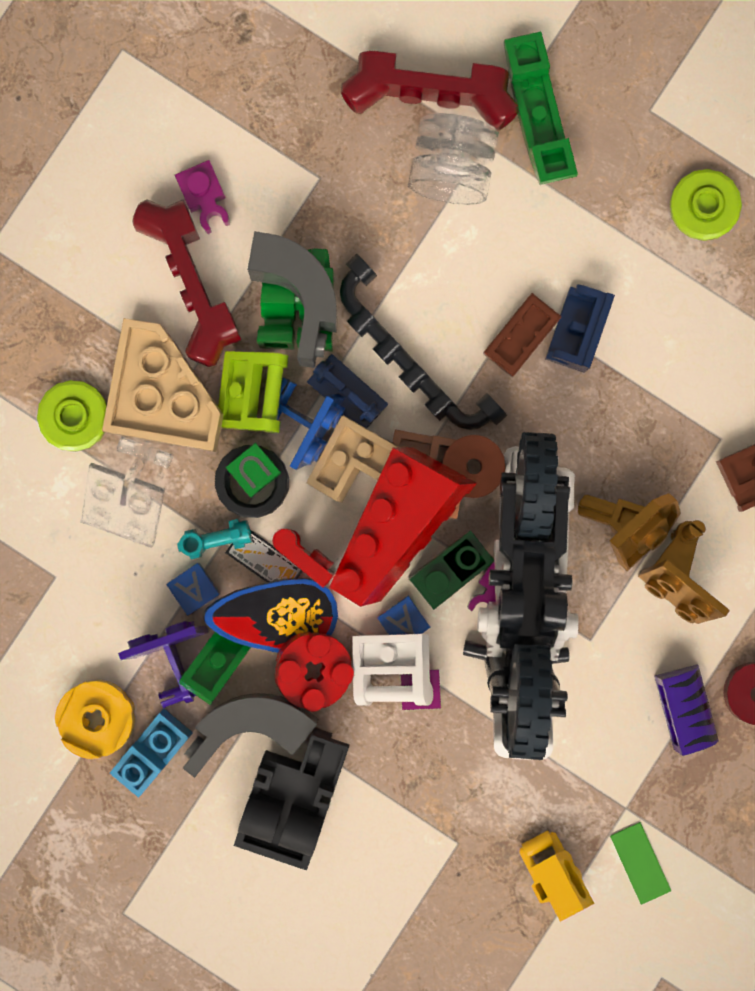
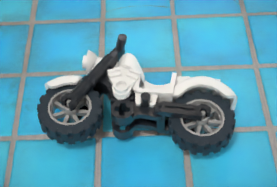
M524 432L521 435L519 446L508 448L504 453L505 472L501 473L500 537L499 540L494 542L495 570L490 569L489 586H495L496 602H489L487 608L479 607L477 629L478 632H482V637L486 640L487 645L465 640L463 650L464 656L485 661L488 677L487 685L491 692L490 712L493 713L494 749L499 756L504 758L543 760L551 755L553 751L552 717H566L565 701L568 699L567 691L560 690V683L554 673L552 664L569 662V649L564 647V644L569 638H577L578 614L570 613L567 600V591L572 590V575H567L569 512L574 508L575 474L568 468L558 467L559 457L557 456L556 435L549 433Z

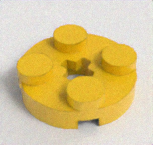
M105 680L85 681L69 690L62 697L56 709L55 724L62 737V743L70 752L86 759L101 758L120 749L130 738L135 724V706L125 691L114 683ZM98 709L102 712L105 724L98 725L95 729L89 727L90 720L86 718V713H93Z

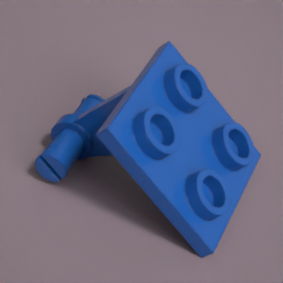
M282 377L277 420L283 412L309 429L290 464V467L298 470L308 464L311 465L313 461L317 462L328 443L323 440L324 435L331 427L336 428L341 416L345 412L346 408L341 406L345 397L339 393L327 395L313 420L289 407L287 402L297 384Z

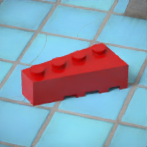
M393 447L329 588L360 607L381 602L409 568L410 562L417 553L427 546L432 540L431 536L444 521L449 519L457 509V504L466 494L472 491L477 483L413 447Z

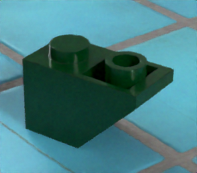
M470 530L411 575L409 580L432 609L435 610L490 566L494 559Z

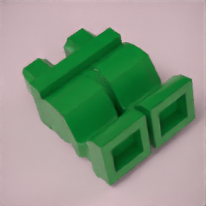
M308 249L327 272L334 289L333 268H330L328 250ZM262 282L260 306L264 326H259L256 341L259 348L294 350L295 331L293 324L296 320L295 310L299 311V318L303 326L304 307L298 297L290 290L279 285ZM298 327L296 339L298 349L302 332L300 327ZM321 330V333L327 334L325 351L333 352V333Z

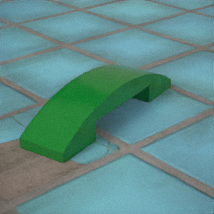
M542 32L505 39L504 49L513 97L518 105L519 123L539 185L577 177L578 172L569 138H565L549 76L550 63Z

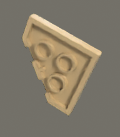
M123 318L102 431L217 452L224 414L165 327L161 324Z

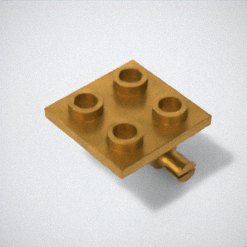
M700 520L685 521L679 524L676 530L673 531L674 533H671L672 541L656 563L642 570L638 575L646 583L645 588L647 591L659 599L665 598L676 607V614L692 624H700L726 617L730 612V609L689 577L698 539L706 531L705 524Z

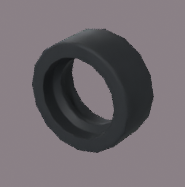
M244 445L232 449L221 459L215 472V489L219 500L229 511L241 517L260 518L273 513L283 504L289 491V475L282 460L273 451L259 445L281 474L275 478L274 489L265 501L258 504H246L239 501L232 493L230 487L231 474L225 467L252 446Z

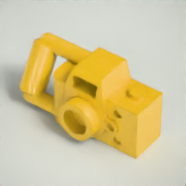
M547 830L522 843L519 853L534 881L531 887L540 903H551L560 922L595 904L582 880L580 870L574 865L571 854L564 849L555 832ZM552 846L556 854L536 864L532 856Z

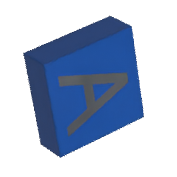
M200 563L195 564L166 584L187 616L221 594Z
M409 596L377 617L389 635L422 634L431 628Z

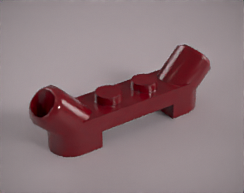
M365 51L358 56L357 73L341 85V95L353 112L358 114L364 113L384 96L399 97L400 101L408 104H419L422 100L437 102L438 106L447 109H455L459 105L472 106L491 130L497 131L506 127L518 114V105L507 92L509 72L504 68L493 65L473 63L470 78L396 69V53Z
M146 199L140 202L135 210L132 220L134 229L138 233L168 244L171 254L165 256L174 278L181 276L186 289L180 291L187 311L192 312L195 310L198 317L197 324L185 350L186 355L189 359L204 366H215L225 346L242 340L235 321L225 302L212 307L187 247V244L200 240V237L184 200L165 207Z

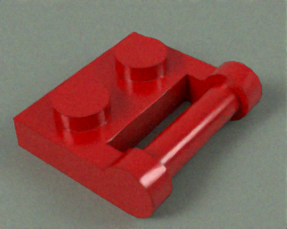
M280 529L275 532L272 542L276 550L324 588L335 575V572L330 569L334 562L318 549H314L312 553L301 545V538L297 531Z

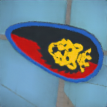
M307 578L280 579L235 590L209 605L203 613L205 624L219 635L235 643L276 653L279 652L287 640L299 633L318 632L332 635L338 619L337 602L331 591L326 587L322 588L314 580Z

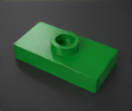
M214 632L181 677L179 684L211 705L252 647L235 643Z

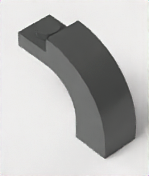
M254 231L247 269L251 281L282 286L298 297L304 307V320L297 358L299 366L315 368L316 358L324 357L327 334L321 333V330L337 333V305L330 278L321 263L298 243L282 236Z
M255 693L232 698L215 707L196 725L195 728L207 738L203 740L198 736L184 753L189 760L183 769L195 778L222 743L234 735L245 732L266 735L293 755L316 727L319 719L308 710L297 707L286 698L278 695Z

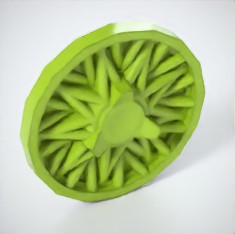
M711 169L693 171L683 177L672 191L669 204L671 218L677 228L688 237L701 241L718 239L728 233L739 220L742 208L740 192L733 180L722 172Z
M69 380L58 383L45 393L39 403L37 421L40 432L50 444L61 450L78 452L89 449L99 442L105 433L102 431L107 402L98 389L85 382Z

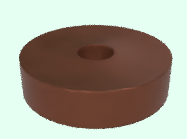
M468 435L457 439L449 446L442 459V464L477 483L472 491L464 496L466 498H480L490 494L500 485L501 473L505 472V459L500 448L492 440L480 435ZM474 459L480 463V471L477 474H471L467 471L466 464L469 460Z

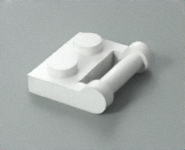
M429 634L352 636L353 696L357 705L369 706L373 702H414L418 706H429L432 703L433 688L430 683ZM412 674V686H373L370 675Z

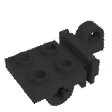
M315 727L303 762L266 750L258 768L233 846L307 871L350 744L332 739V733Z

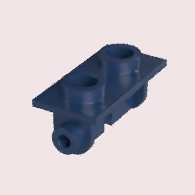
M333 354L325 362L321 361L313 370L314 374L307 381L324 398L327 395L338 393L345 398L341 406L346 409L343 415L365 428H368L389 405Z

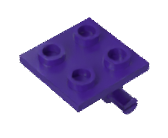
M184 621L165 628L166 636L161 638L158 637V634L151 636L148 634L127 642L129 649L118 653L120 660L137 659L164 649L179 684L185 672L176 644L209 632L206 626H195L194 621ZM180 684L175 688L158 693L159 700L172 695L175 696L160 702L163 708L181 701H185V703L193 702L196 696Z

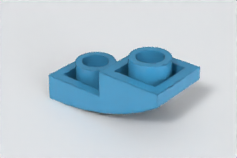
M163 709L124 754L110 774L139 798L193 732L166 709Z

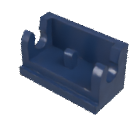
M577 284L576 288L570 287L560 314L562 317L555 328L545 360L583 373L590 369L615 295Z

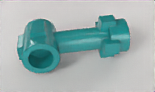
M239 519L229 521V528L215 532L199 534L196 529L185 531L177 546L179 552L189 556L190 559H197L202 557V553L206 549L233 543L235 549L244 548L245 544L252 543V535L248 521L240 522Z

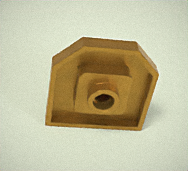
M670 493L653 499L645 507L622 499H618L617 504L590 495H584L578 505V514L580 516L610 526L615 535L609 542L618 563L626 571L630 570L650 550L658 548L665 541L669 531L681 514L678 501Z

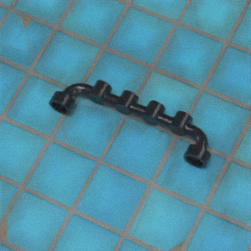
M356 253L346 263L350 271L342 280L340 287L341 302L352 315L347 320L349 325L361 337L368 333L378 343L372 349L387 365L394 360L403 370L398 377L413 393L419 388L429 398L424 405L439 421L446 416L457 427L467 430L481 428L490 421L497 426L507 414L488 393L476 402V405L480 408L478 412L471 415L462 412L359 302L355 296L356 286L360 281L367 286L377 275Z

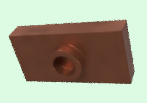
M531 293L483 354L513 378L562 316Z

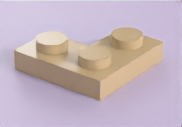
M341 416L306 483L335 501L343 502L359 471L378 480L392 448L399 446L355 421Z

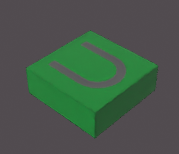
M254 443L225 467L250 498L281 474L257 443Z

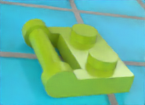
M225 351L218 407L224 414L221 428L280 433L281 421H278L277 418L283 368L288 367V355L269 352ZM263 366H268L262 418H257Z

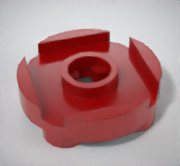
M318 632L299 633L287 640L277 654L276 674L274 673L279 691L293 705L311 712L319 711L337 702L344 695L354 677V670L351 667V658L348 651L337 639L329 634ZM312 662L314 665H317L321 662V675L317 679L313 677L308 680L305 679L304 676L308 673L305 667L307 663Z

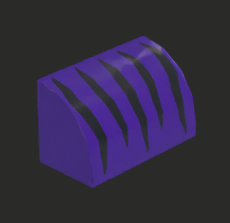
M699 665L655 675L673 749L684 756L707 749L719 742Z

